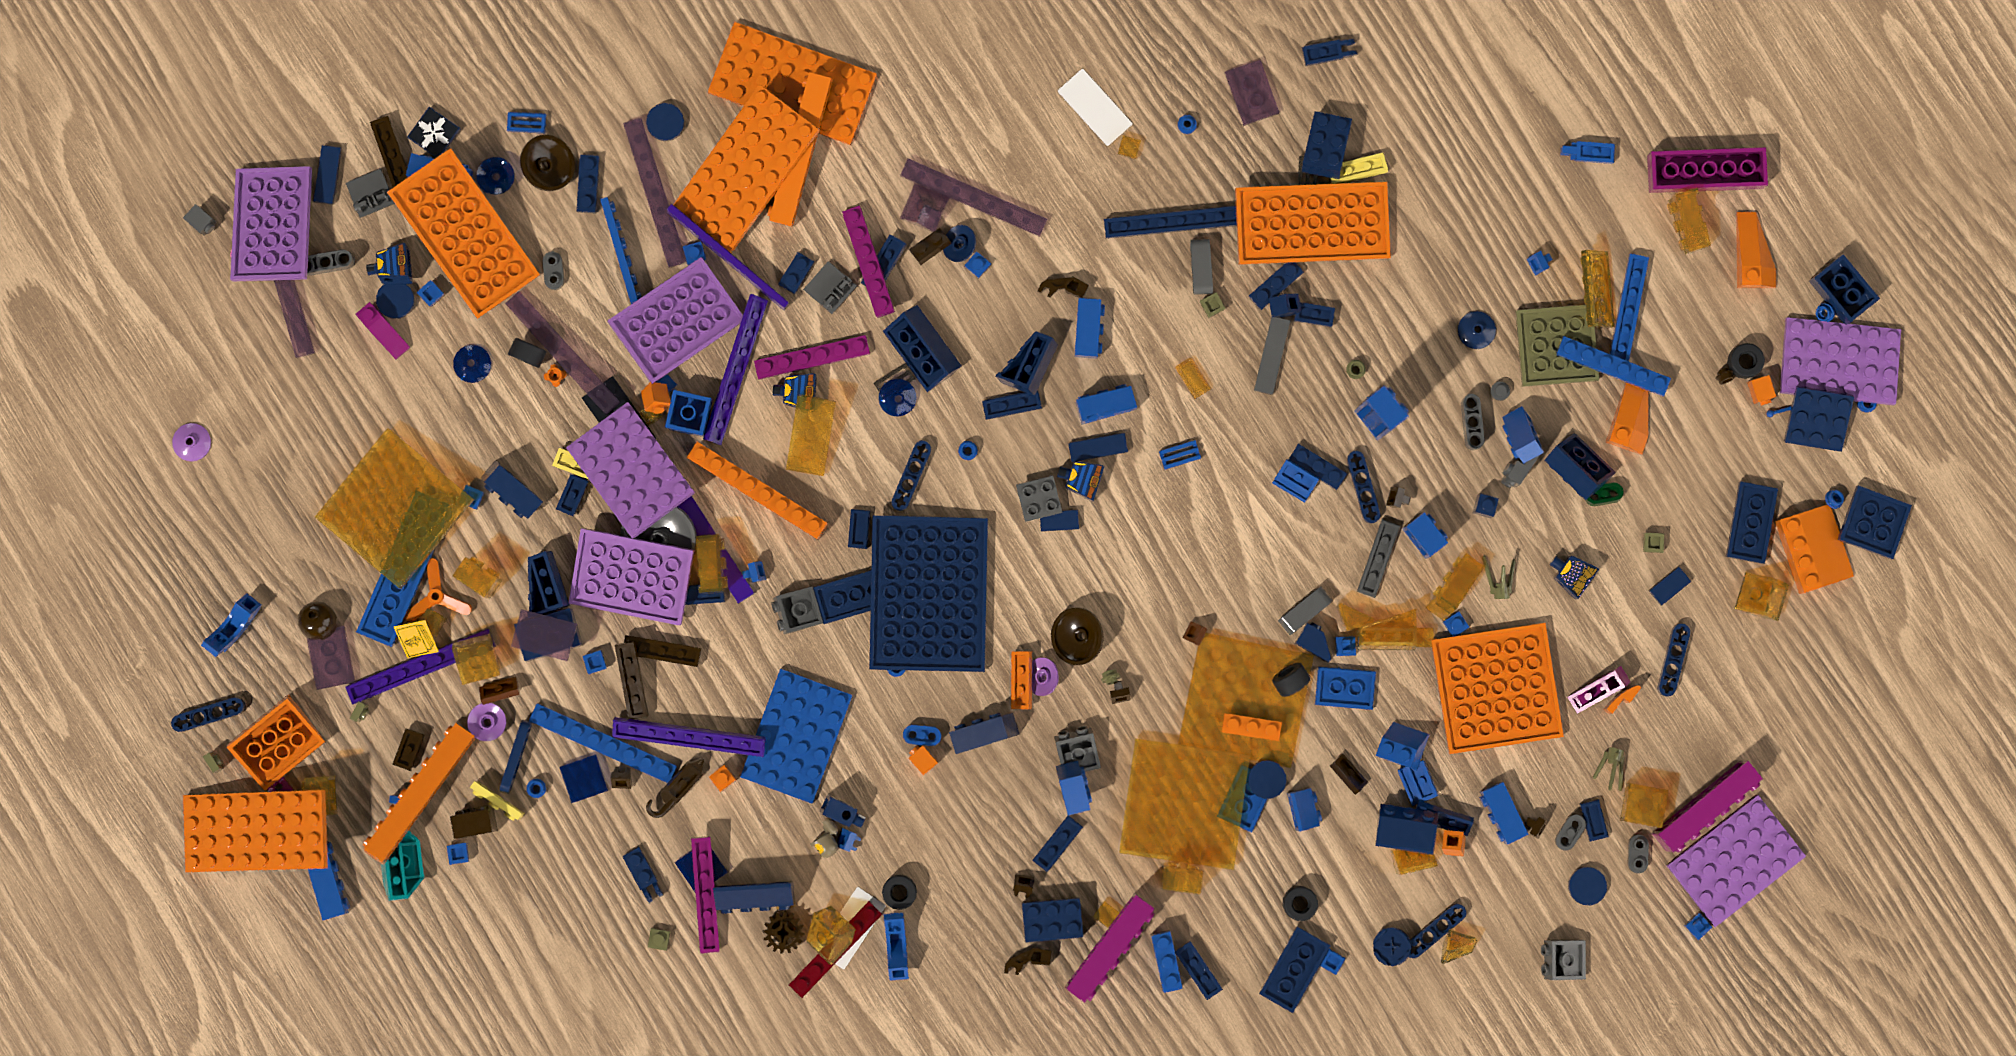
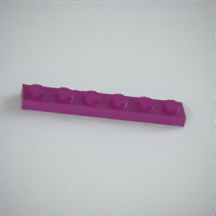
M859 205L842 211L877 318L891 314L895 312L862 208Z
M866 335L755 360L754 364L758 380L870 355Z
M711 837L691 838L700 954L720 952L717 913L713 893L714 875Z

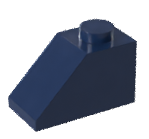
M1313 622L1311 624L1306 623L1294 644L1329 663L1331 656L1325 634L1320 631L1322 627Z

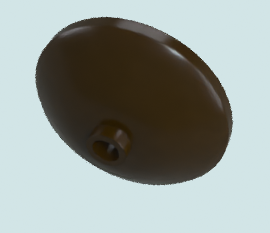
M552 135L536 136L530 139L521 151L520 166L522 173L527 181L537 189L550 192L557 191L571 181L575 172L574 156L568 145L558 137ZM541 163L544 164L545 169L541 167Z
M1070 608L1057 616L1051 629V642L1055 653L1061 660L1071 665H1084L1093 661L1102 649L1104 640L1103 628L1098 618L1092 612L1084 608Z

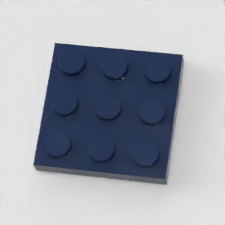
M1796 386L1784 442L1842 452L1854 396Z
M1858 485L1853 493L1838 540L1885 558L1894 559L1912 505Z

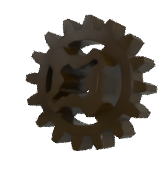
M777 912L776 918L769 917L771 923L765 922L764 925L768 928L762 930L763 933L767 934L763 940H769L767 947L774 946L773 952L780 949V953L783 954L784 950L787 949V952L791 953V947L797 949L796 943L803 942L799 937L805 935V933L800 932L804 925H798L800 918L794 920L793 913L788 917L787 912H784L783 916H780L779 912ZM781 920L778 928H772L775 922ZM788 921L795 926L796 930L790 928ZM783 927L785 928V931L789 932V934H787L784 939L782 938V934H779L778 932L781 931ZM771 936H775L779 940V945L773 941ZM790 937H796L791 944L786 945Z

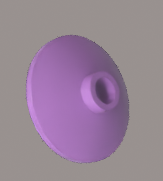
M188 423L177 429L173 436L172 445L175 453L181 459L198 461L209 452L211 438L203 426ZM189 438L193 439V443L191 445L187 444V440Z
M1037 658L1032 661V693L1038 696L1051 694L1058 684V669L1050 659Z
M479 704L469 713L467 720L468 729L478 740H495L505 730L506 716L503 710L495 704ZM486 719L491 720V724L489 726H485L484 721Z

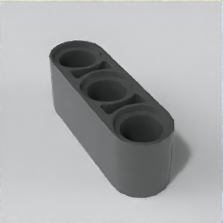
M1210 239L1190 240L1193 294H1213Z
M347 250L309 255L308 261L311 262L312 266L307 270V276L350 269L355 265V256ZM349 255V262L342 264V257ZM330 258V265L323 267V260Z
M1468 394L1461 401L1465 446L1469 450H1477L1484 444L1481 401L1477 395ZM1468 398L1475 401L1474 408H1469L1466 405ZM1470 417L1477 420L1476 427H1471L1468 424ZM1472 436L1479 439L1478 446H1473L1470 443Z
M1320 586L1281 617L1278 622L1289 635H1292L1332 603L1333 600Z

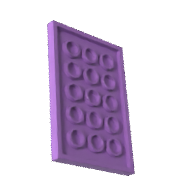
M310 166L236 169L230 280L235 282L307 279L312 168Z
M701 257L607 322L647 379L653 384L738 326L743 315Z
M1787 317L1784 329L1780 393L1794 395L1796 386L1850 394L1854 396V401L1856 402L1863 401L1866 403L1896 405L1901 329L1855 324L1846 325L1845 323Z
M629 402L566 447L632 539L695 493Z
M581 528L569 604L681 626L694 550Z
M1756 795L1666 866L1713 927H1716L1806 856L1759 795Z

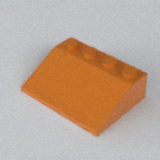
M1824 505L1775 521L1799 594L1854 577L1844 544L1838 540L1840 532L1831 507Z
M288 694L228 743L227 749L265 791L325 743V740L302 709Z

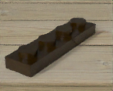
M388 116L371 121L370 125L392 187H395L408 178L406 176L407 167L391 121Z
M625 635L624 643L635 641L638 657L694 667L699 666L702 648Z
M635 641L615 644L628 719L646 718L649 716Z

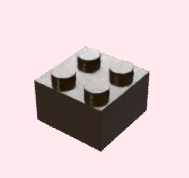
M488 806L476 807L474 812H470L469 809L455 811V815L450 816L454 839L498 831L494 808L489 809Z

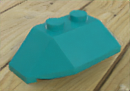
M410 831L406 833L385 864H381L383 886L389 901L409 899L424 879L420 840Z

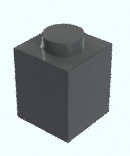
M197 204L183 217L185 221L202 235L211 233L215 228L214 224L217 222Z

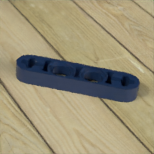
M919 441L915 444L894 493L892 506L897 511H904L909 506L928 461L931 446L926 441ZM923 444L926 445L928 450L927 453L923 452L921 458L925 459L924 462L913 458L914 454L918 457L919 450L917 447H922ZM912 462H918L921 465L920 470L916 473L910 470ZM906 479L913 482V487L910 490H905L902 487V483ZM899 490L910 494L909 497L905 495L903 501L906 504L905 506L901 505L900 508L897 507L895 502L896 499L899 500L902 494L898 493Z
M1353 451L1347 456L1349 472L1362 518L1366 523L1373 524L1379 520L1380 510L1365 457L1361 452ZM1356 454V457L1361 458V460L1358 461L1359 467L1363 466L1364 469H1359L1353 472L1352 468L1355 469L1356 464L1355 462L1351 463V459L1353 458V455ZM1358 473L1365 474L1366 481L1360 484L1356 481L1355 477ZM1368 491L1371 494L1369 502H1364L1361 499L1362 492ZM1374 503V506H1371V511L1376 512L1374 520L1366 517L1369 510L1368 507L1364 509L1363 505Z
M1677 624L1671 630L1657 686L1659 694L1665 697L1672 696L1677 689L1690 637V629L1685 624ZM1681 627H1683V631L1686 632L1685 635H1682L1680 638V641H1684L1683 644L1680 642H1673L1674 639L1678 640L1679 634L1676 633V630L1681 629ZM1675 645L1681 648L1679 656H1674L1671 653V649ZM1669 664H1674L1677 668L1674 675H1670L1666 671ZM1664 676L1674 678V681H1669L1671 691H1667V693H1665V689H1662V686L1666 685L1668 679H1664Z
M241 698L227 699L176 715L171 721V726L177 732H185L240 715L245 711L246 705ZM234 701L240 703L241 706L238 707V711L236 709L228 710L229 715H227L226 707L233 706ZM216 706L221 707L223 711L222 715L218 718L213 715V709ZM198 712L204 715V720L201 723H197L194 720V716ZM179 718L181 720H188L190 718L192 726H190V723H185L181 729L176 723L179 722Z
M522 720L502 778L500 792L507 794L511 792L531 731L532 722Z
M1460 904L1451 905L1410 939L1412 946L1418 944L1415 941L1418 938L1425 947L1423 949L1421 946L1417 947V953H1411L1409 958L1414 959L1422 955L1464 920L1467 914L1465 907ZM1454 908H1461V917H1453L1452 920L1455 922L1452 924L1445 915L1448 913L1449 916H1452ZM1444 919L1447 921L1448 926L1445 930L1441 931L1438 929L1437 923L1439 920ZM1425 932H1431L1433 935V939L1429 943L1424 942L1422 939Z

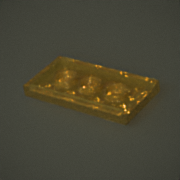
M1582 250L1580 261L1583 269L1582 282L1585 291L1584 301L1586 303L1588 327L1613 328L1615 323L1608 252Z
M798 394L786 470L824 476L836 401Z

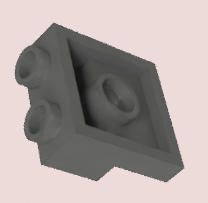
M1539 455L1524 464L1521 460L1507 464L1502 472L1504 477L1501 483L1508 488H1515L1521 485Z
M813 586L773 598L774 602L771 603L772 609L779 616L777 626L780 632L783 631L784 635L823 623Z
M1081 726L1075 732L1069 733V731L1065 730L1059 732L1058 736H1054L1061 765L1078 761L1080 767L1084 766L1085 772L1101 768L1092 728Z
M1544 940V945L1541 946V954L1544 956L1541 973L1544 979H1586V940Z

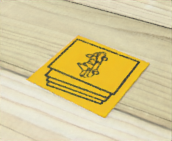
M425 620L394 626L407 658L439 652Z

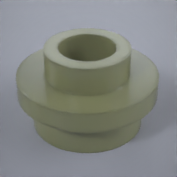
M1360 360L1349 362L1346 368L1348 376L1352 379L1361 378L1366 371L1364 363ZM1354 366H1357L1359 368L1358 373H1354L1352 371V368Z
M1116 669L1105 671L1102 673V683L1112 685L1118 681L1117 679L1120 678V674L1117 673Z

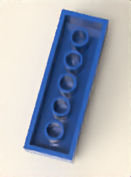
M1385 385L1354 410L1377 441L1409 417L1407 414L1409 411L1402 402L1399 404L1395 399V392L1390 387L1386 388Z

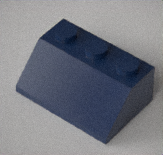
M1576 433L1559 443L1544 460L1551 469L1555 470L1585 500L1594 495L1616 473Z
M1380 804L1375 846L1433 855L1438 825V812Z

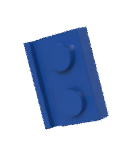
M1286 459L1272 483L1305 503L1320 478Z
M1424 760L1420 761L1417 771L1407 767L1397 770L1412 806L1416 805L1418 801L1424 802L1439 796Z

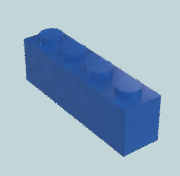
M328 839V868L308 869L322 921L349 913L348 909H350L349 901L347 898H344L342 892L344 890L343 881L338 878V863L332 857L334 849L332 843L328 842Z

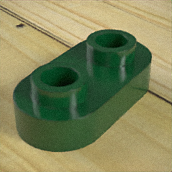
M1607 483L1594 494L1598 497L1597 500L1589 497L1585 501L1588 505L1594 507L1617 503L1622 499L1624 490L1618 483ZM1610 492H1615L1616 496H1611Z

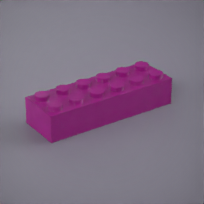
M1766 147L1651 151L1647 155L1649 193L1764 189L1768 186Z
M1740 760L1651 834L1665 851L1673 853L1676 851L1678 853L1686 847L1685 843L1689 839L1694 840L1701 834L1700 830L1704 827L1709 828L1716 822L1715 818L1720 814L1723 816L1728 813L1733 803L1736 802L1738 804L1746 797L1745 793L1749 790L1754 791L1761 785L1759 782L1763 778L1749 761Z
M1134 893L1065 986L1066 989L1084 1003L1086 1000L1091 1001L1097 993L1095 988L1098 984L1101 986L1108 978L1107 972L1110 968L1114 970L1120 962L1118 957L1121 953H1127L1132 946L1130 941L1133 937L1136 939L1143 931L1141 927L1145 921L1147 923L1151 921L1155 915L1153 912L1154 908Z

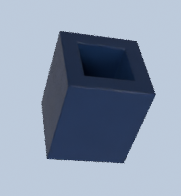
M1283 294L1269 299L1272 317H1288L1301 313L1299 294Z
M1481 493L1478 494L1472 514L1493 518L1499 498Z

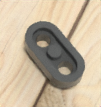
M548 252L543 257L544 282L549 289L559 290L564 285L563 260L557 252ZM551 258H555L554 264L549 263ZM552 277H557V281L555 283H551L550 280Z
M1571 815L1566 819L1555 837V844L1559 849L1570 850L1574 847L1586 826L1583 817ZM1573 821L1578 822V826L1576 828L1572 827ZM1563 837L1568 839L1566 844L1561 842Z
M1633 835L1628 841L1627 865L1630 871L1634 873H1643L1648 867L1649 843L1643 835ZM1637 841L1642 842L1641 848L1636 847ZM1637 860H1640L1642 863L1640 867L1635 865Z

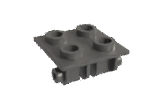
M381 169L346 183L354 203L353 207L357 211L359 218L395 204L387 193L390 189Z
M828 261L803 290L828 312L833 314L857 285Z
M1053 476L1016 485L1025 522L1062 513Z

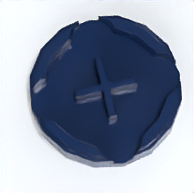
M669 103L654 106L646 119L647 129L654 138L665 142L672 141L680 136L685 123L679 108Z
M383 284L376 295V304L379 311L386 317L401 319L412 311L415 304V296L407 284Z
M1261 761L1251 768L1248 775V785L1256 796L1263 799H1272L1279 796L1284 790L1286 774L1278 763Z
M1583 867L1577 869L1570 877L1568 891L1570 896L1579 904L1591 906L1599 903L1604 898L1607 892V882L1599 870L1592 867Z
M1386 928L1377 933L1374 938L1373 952L1377 960L1384 965H1401L1407 961L1411 954V940L1401 929Z

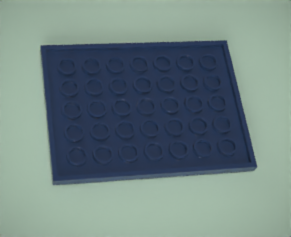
M872 516L869 670L985 672L988 518Z

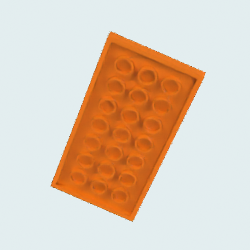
M734 22L710 84L708 94L744 106L760 84L798 113L800 108L797 105L800 94L803 95L805 87H802L804 77L808 76L809 72L832 78L833 82L818 134L851 146L877 74Z
M759 84L673 205L732 254L820 132V129Z
M451 148L387 191L390 198L477 319L540 275Z
M1387 182L1235 188L1238 265L1391 258Z
M325 790L183 795L185 873L328 868Z

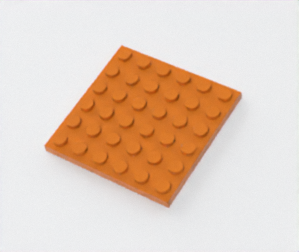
M1546 623L1431 640L1449 754L1564 737Z

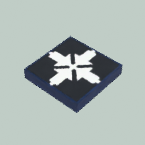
M428 107L407 138L436 158L446 151L461 129L437 111Z

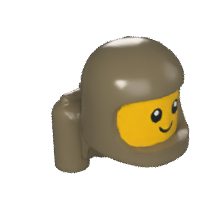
M830 818L822 822L825 833L810 843L811 846H815L823 858L833 856L838 850L837 841L833 837V835H837V827Z

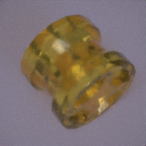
M645 409L639 412L640 416L645 418L647 426L655 423L663 416L661 413L655 414L647 412Z

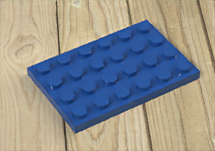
M780 669L756 736L766 737L764 757L748 755L740 777L813 804L853 695Z

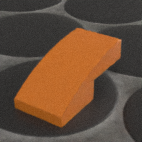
M1635 685L1625 689L1616 695L1603 710L1613 714L1622 700L1626 703H1631L1641 687Z

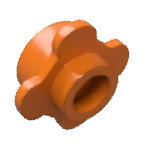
M552 364L547 373L544 374V379L546 381L549 380L554 387H558L561 380L566 378L567 373L561 371L556 364Z

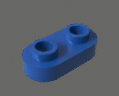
M909 725L903 731V738L909 744L935 746L941 740V732L936 727ZM910 731L916 732L915 738L909 737ZM929 733L935 734L934 740L928 738Z

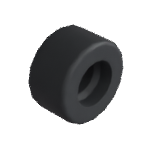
M515 338L508 355L540 368L546 351L524 340Z
M1750 343L1735 347L1731 350L1727 360L1729 370L1733 371V375L1742 379L1757 375L1761 372L1765 362L1761 349ZM1742 354H1749L1753 358V364L1750 368H1743L1739 364V358Z
M1294 663L1279 671L1272 679V682L1280 695L1287 697L1303 689L1309 683L1310 676L1301 663Z
M900 874L889 878L882 889L883 900L889 907L896 910L906 909L911 906L917 895V888L913 880L908 876ZM896 885H903L907 889V895L904 899L898 900L893 897L892 889Z
M1295 886L1285 893L1283 908L1290 918L1296 921H1306L1315 915L1318 909V899L1311 889L1304 886ZM1298 896H1303L1308 901V906L1303 911H1297L1293 907V901Z

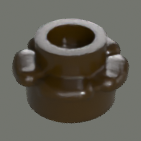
M1728 368L1718 371V375L1715 377L1720 385L1729 383L1734 379L1733 371H1729Z

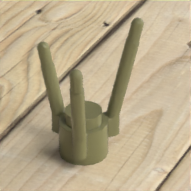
M1482 556L1490 585V594H1494V599H1509L1510 593H1512L1516 560L1513 559L1511 563L1508 585L1505 583V565H1502L1501 583H1496V587H1494L1486 557Z
M1609 747L1608 752L1604 751L1603 758L1593 775V779H1596L1608 759L1607 763L1612 764L1608 790H1612L1616 768L1619 766L1618 790L1622 791L1624 751Z

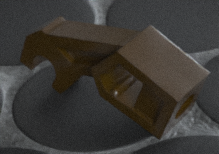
M1075 277L1047 279L1041 282L1037 292L1041 294L1042 290L1047 288L1049 289L1047 297L1051 298L1058 290L1065 289L1066 293L1083 298L1089 285ZM1071 282L1079 284L1076 291L1071 290V288L1068 289L1067 286Z
M1033 947L1013 958H1009L1005 963L1004 974H1008L1009 968L1014 967L1016 969L1015 975H1019L1023 965L1028 962L1035 965H1050L1052 951ZM1034 951L1041 952L1040 961L1031 959Z

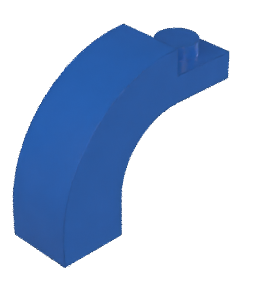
M246 593L235 603L225 621L202 642L201 646L215 657L223 651L226 652L251 624L262 604Z
M903 913L884 914L889 981L909 979Z

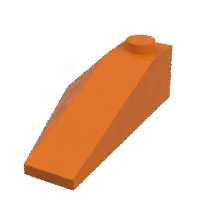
M1736 212L1737 288H1776V268L1757 213Z
M1625 382L1605 443L1642 455L1648 439V391Z

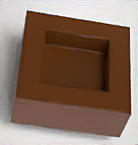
M1190 621L1182 638L1199 646L1207 628Z

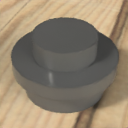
M1500 381L1493 384L1491 395L1495 400L1503 401L1508 398L1510 388L1505 382Z

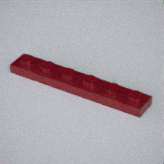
M868 901L789 983V986L803 998L880 918L882 913Z

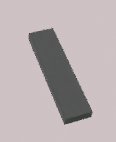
M1271 317L1254 391L1273 395L1290 320Z
M1381 520L1357 589L1358 593L1373 598L1376 597L1400 525Z

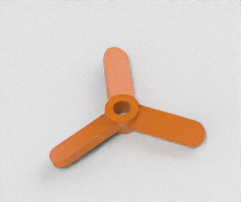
M431 558L427 564L429 593L408 610L404 619L407 622H413L435 604H440L463 615L470 614L472 606L469 603L443 593L441 590L438 561ZM435 593L439 594V598L437 600H434L433 595Z

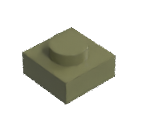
M1217 292L1200 301L1208 319L1226 309Z
M1644 533L1643 552L1663 553L1664 534Z
M359 701L349 719L355 722L364 720L368 715L369 710L367 708L369 705Z
M210 752L203 756L213 773H218L224 769L221 765L223 761L218 754Z
M651 928L648 948L667 951L671 931Z

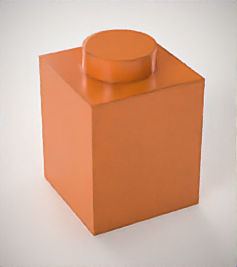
M1770 375L1747 382L1754 404L1760 403L1763 406L1772 403L1771 399L1775 398L1776 394Z
M649 382L641 391L644 409L647 412L662 414L671 404L667 384L656 382L652 384Z
M917 745L909 752L911 755L909 760L923 776L938 764L924 746L919 747Z
M723 765L709 776L720 792L737 781L726 765Z
M1444 830L1442 843L1444 855L1464 857L1466 841L1464 832Z

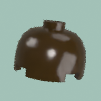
M310 602L299 612L297 618L298 627L302 634L310 640H325L336 630L337 615L324 602Z

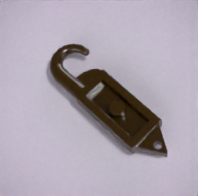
M701 758L692 762L687 761L661 791V798L665 804L659 811L651 809V799L647 802L646 811L651 817H663L683 798L703 775L701 772L704 759Z

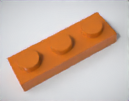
M1011 651V709H1032L1031 651Z
M1224 713L1221 732L1279 741L1282 722Z

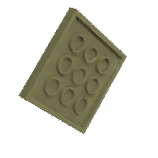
M1593 304L1515 311L1522 387L1599 381L1598 371L1556 355L1563 336L1597 349Z

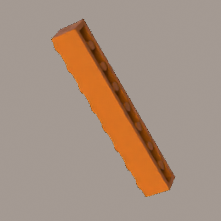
M809 72L808 76H805L802 87H805L803 95L800 94L797 105L800 106L798 113L820 129L833 79ZM818 134L772 198H775L774 204L769 206L767 216L770 217L769 221L793 227Z
M696 442L687 456L695 464L819 540L828 526V523L699 442Z
M457 723L453 727L450 725L444 733L446 737L442 742L438 741L432 750L434 753L430 758L426 757L421 764L423 768L419 774L415 773L409 781L411 784L408 789L404 788L400 792L397 804H392L386 812L388 814L386 819L378 822L375 827V834L372 837L368 836L363 843V846H365L364 852L382 865L388 860L474 742L475 736Z

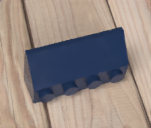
M918 305L903 312L883 330V333L927 393L962 367Z
M793 881L726 885L713 888L716 910H721V914L733 913L732 909H740V912H752V908H759L760 911H770L771 907L779 906V910H788L790 906L795 905Z

